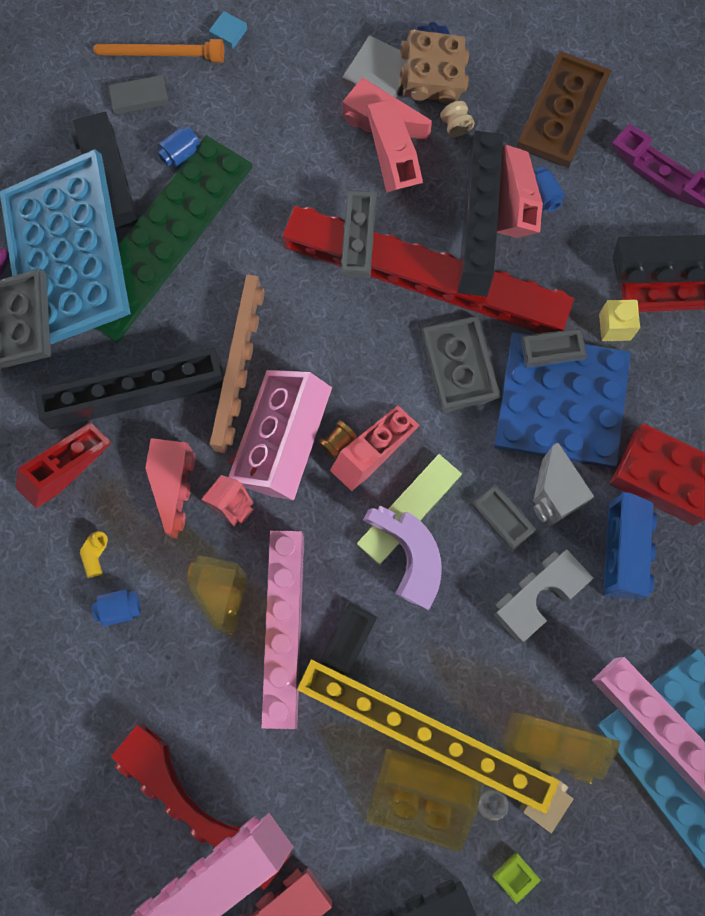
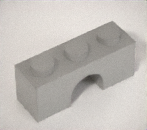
M565 550L560 555L554 551L541 563L545 567L544 570L537 576L531 572L519 583L522 589L514 597L508 593L495 604L499 610L493 616L518 644L526 641L547 621L536 606V598L541 590H551L566 602L572 599L593 579L590 573L568 550Z

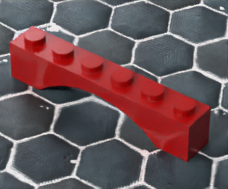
M137 724L112 754L111 758L117 762L115 768L125 777L131 778L133 776L142 784L139 787L146 796L152 800L156 798L161 800L166 805L164 810L170 817L178 822L182 819L192 827L190 833L199 842L205 844L208 841L215 848L229 836L232 838L240 831V827L226 824L206 813L187 795L174 771L168 744L145 724ZM292 851L290 852V854H289V856L287 857V859L285 860V862H286V861L288 860V858L290 857ZM276 874L259 887L265 890Z

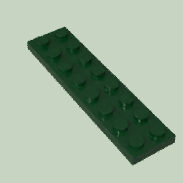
M207 135L200 141L201 145L197 147V151L185 160L118 245L131 314L94 328L117 344L252 169L251 162Z

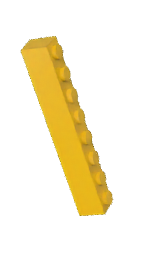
M311 659L297 688L298 691L547 814L559 785V780Z

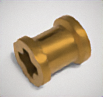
M341 420L336 423L337 427L325 439L321 438L318 441L323 450L334 460L337 459L339 453L358 438L353 430Z

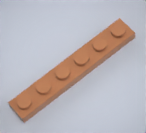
M246 275L210 441V445L215 452L226 453L227 446L232 445L234 442L235 428L232 427L234 416H239L241 409V399L238 398L239 389L244 388L246 385L247 371L244 370L245 361L250 360L252 357L253 343L250 342L251 333H256L258 328L259 315H255L257 305H262L264 300V288L261 287L258 276Z

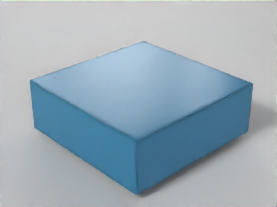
M223 11L209 30V34L212 39H222L225 46L234 49L247 31V23Z

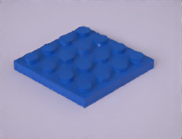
M512 332L494 448L545 457L551 447L559 443L570 461L614 469L618 461L631 352L585 344L587 353L585 360L525 368L520 339L522 336H527V334Z

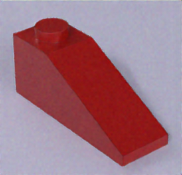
M91 422L19 467L17 469L16 489L37 509L61 493L111 444V441Z

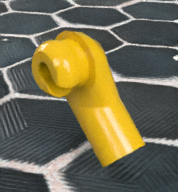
M102 531L91 533L80 549V556L87 578H93L102 574L98 559L108 542L107 535Z

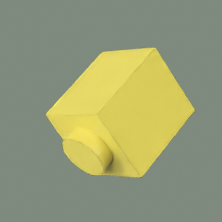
M607 300L599 313L601 341H631L640 329L638 300Z

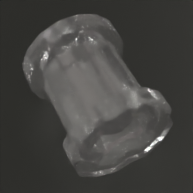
M481 783L478 786V809L480 813L489 820L503 818L508 811L507 795L494 788L489 789L488 785ZM490 796H495L496 801H490Z

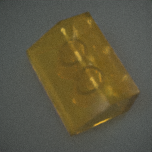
M198 555L196 563L191 562L188 569L187 582H190L189 589L213 629L234 637L249 575L237 563Z
M510 712L501 751L509 753L510 757L526 765L528 764V759L541 762L540 769L555 774H560L561 768L573 771V779L592 784L593 777L604 780L619 749L620 741L526 714Z
M386 749L365 822L461 852L478 811L482 782L460 771Z

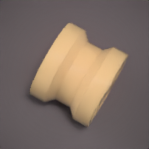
M464 101L453 102L447 105L440 113L443 123L448 125L447 132L450 137L455 138L464 135L474 127L475 122L472 116L467 114L468 107Z

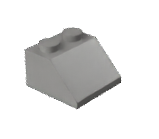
M559 443L553 445L542 459L533 499L535 503L533 508L536 515L542 522L547 521L549 526L574 513L594 497Z

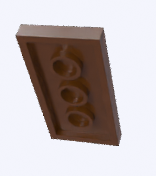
M559 51L516 148L569 168L612 70Z

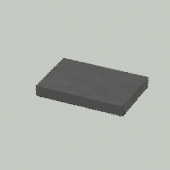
M37 269L1 279L0 368L51 357L46 272Z
M478 315L421 328L420 332L442 413L501 399Z

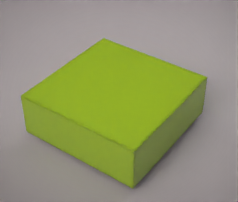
M517 852L492 875L516 904L541 881Z

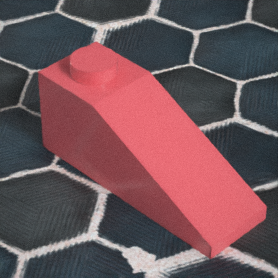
M363 77L342 102L343 118L352 127H359L365 132H372L366 105L394 98L410 138L427 140L430 137L432 120Z

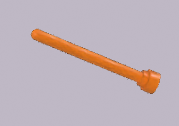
M210 39V42H205V45L95 44L93 47L96 55L193 56L205 57L206 60H211L212 63L224 62V43L222 39Z

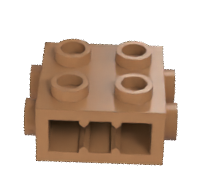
M410 30L407 40L402 41L400 48V59H404V67H401L399 84L403 85V96L412 97L414 100H437L444 104L458 101L462 92L467 91L469 76L465 74V67L469 59V49H465V36Z

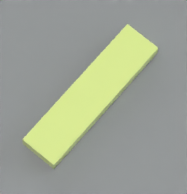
M438 454L388 510L396 514L394 519L397 521L401 513L409 512L421 521L461 477L462 473ZM372 526L358 541L357 546L378 565H381L400 543L393 536Z

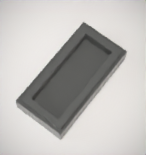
M163 75L109 85L112 108L115 115L169 105Z
M581 328L522 336L520 339L525 368L585 360L587 357Z
M496 483L471 504L512 551L537 530Z

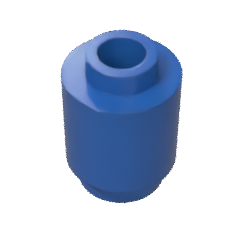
M189 127L179 128L158 144L160 151L157 154L167 167L171 165L177 168L197 151V147L201 144L196 134Z
M544 166L535 169L534 174L543 203L542 211L552 212L563 204L562 200L565 197V193L552 171L547 170Z
M128 589L98 595L97 602L92 603V613L95 622L100 621L102 626L105 627L132 621L135 616H140L141 608L137 591L129 592Z

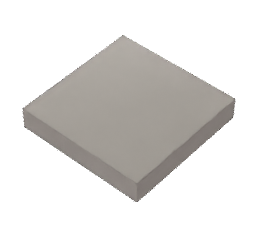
M369 35L342 77V83L354 88L363 77L396 98L403 88V85L399 84L401 67H404V59H400V50Z

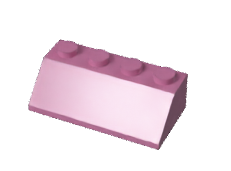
M267 370L229 478L238 480L247 489L271 497L294 500L332 387L311 372ZM253 467L257 468V470H256V472L254 473V475L251 476V475H250L251 469H252Z

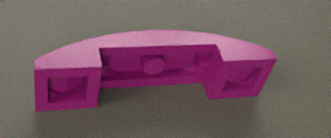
M630 123L612 142L611 146L620 158L631 169L659 190L684 203L705 208V172L699 170L695 175L651 146L653 138Z

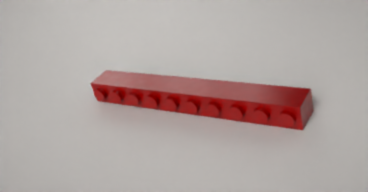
M294 206L282 235L284 248L341 267L345 220L337 216L328 217L319 214L310 207L301 208ZM374 232L370 277L539 334L564 330L574 298L568 296L564 291L557 289L549 290L540 287L534 281H522L511 277L510 274L504 271H494V277L487 297L457 293L460 260L446 252L437 253L428 250L427 247L419 243L410 244L401 241L392 234L383 235Z

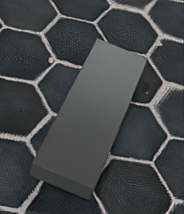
M347 190L340 271L343 277L370 278L377 192Z

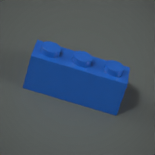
M623 492L608 504L603 596L643 600L648 598L649 593H652L654 589V575L650 574V565L656 555V545L652 543V531H655L657 526V513L653 512V502L631 493Z

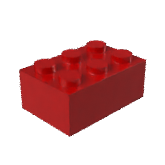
M642 423L633 432L609 485L623 492L653 502V507L692 526L704 521L705 452Z

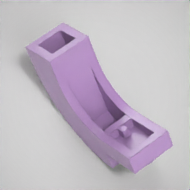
M379 506L378 510L375 508L368 509L363 521L393 536L402 545L406 554V571L395 595L422 609L429 610L440 586L442 570L439 549L432 534L418 518L409 512L401 513L397 521L394 519L396 514L382 506Z

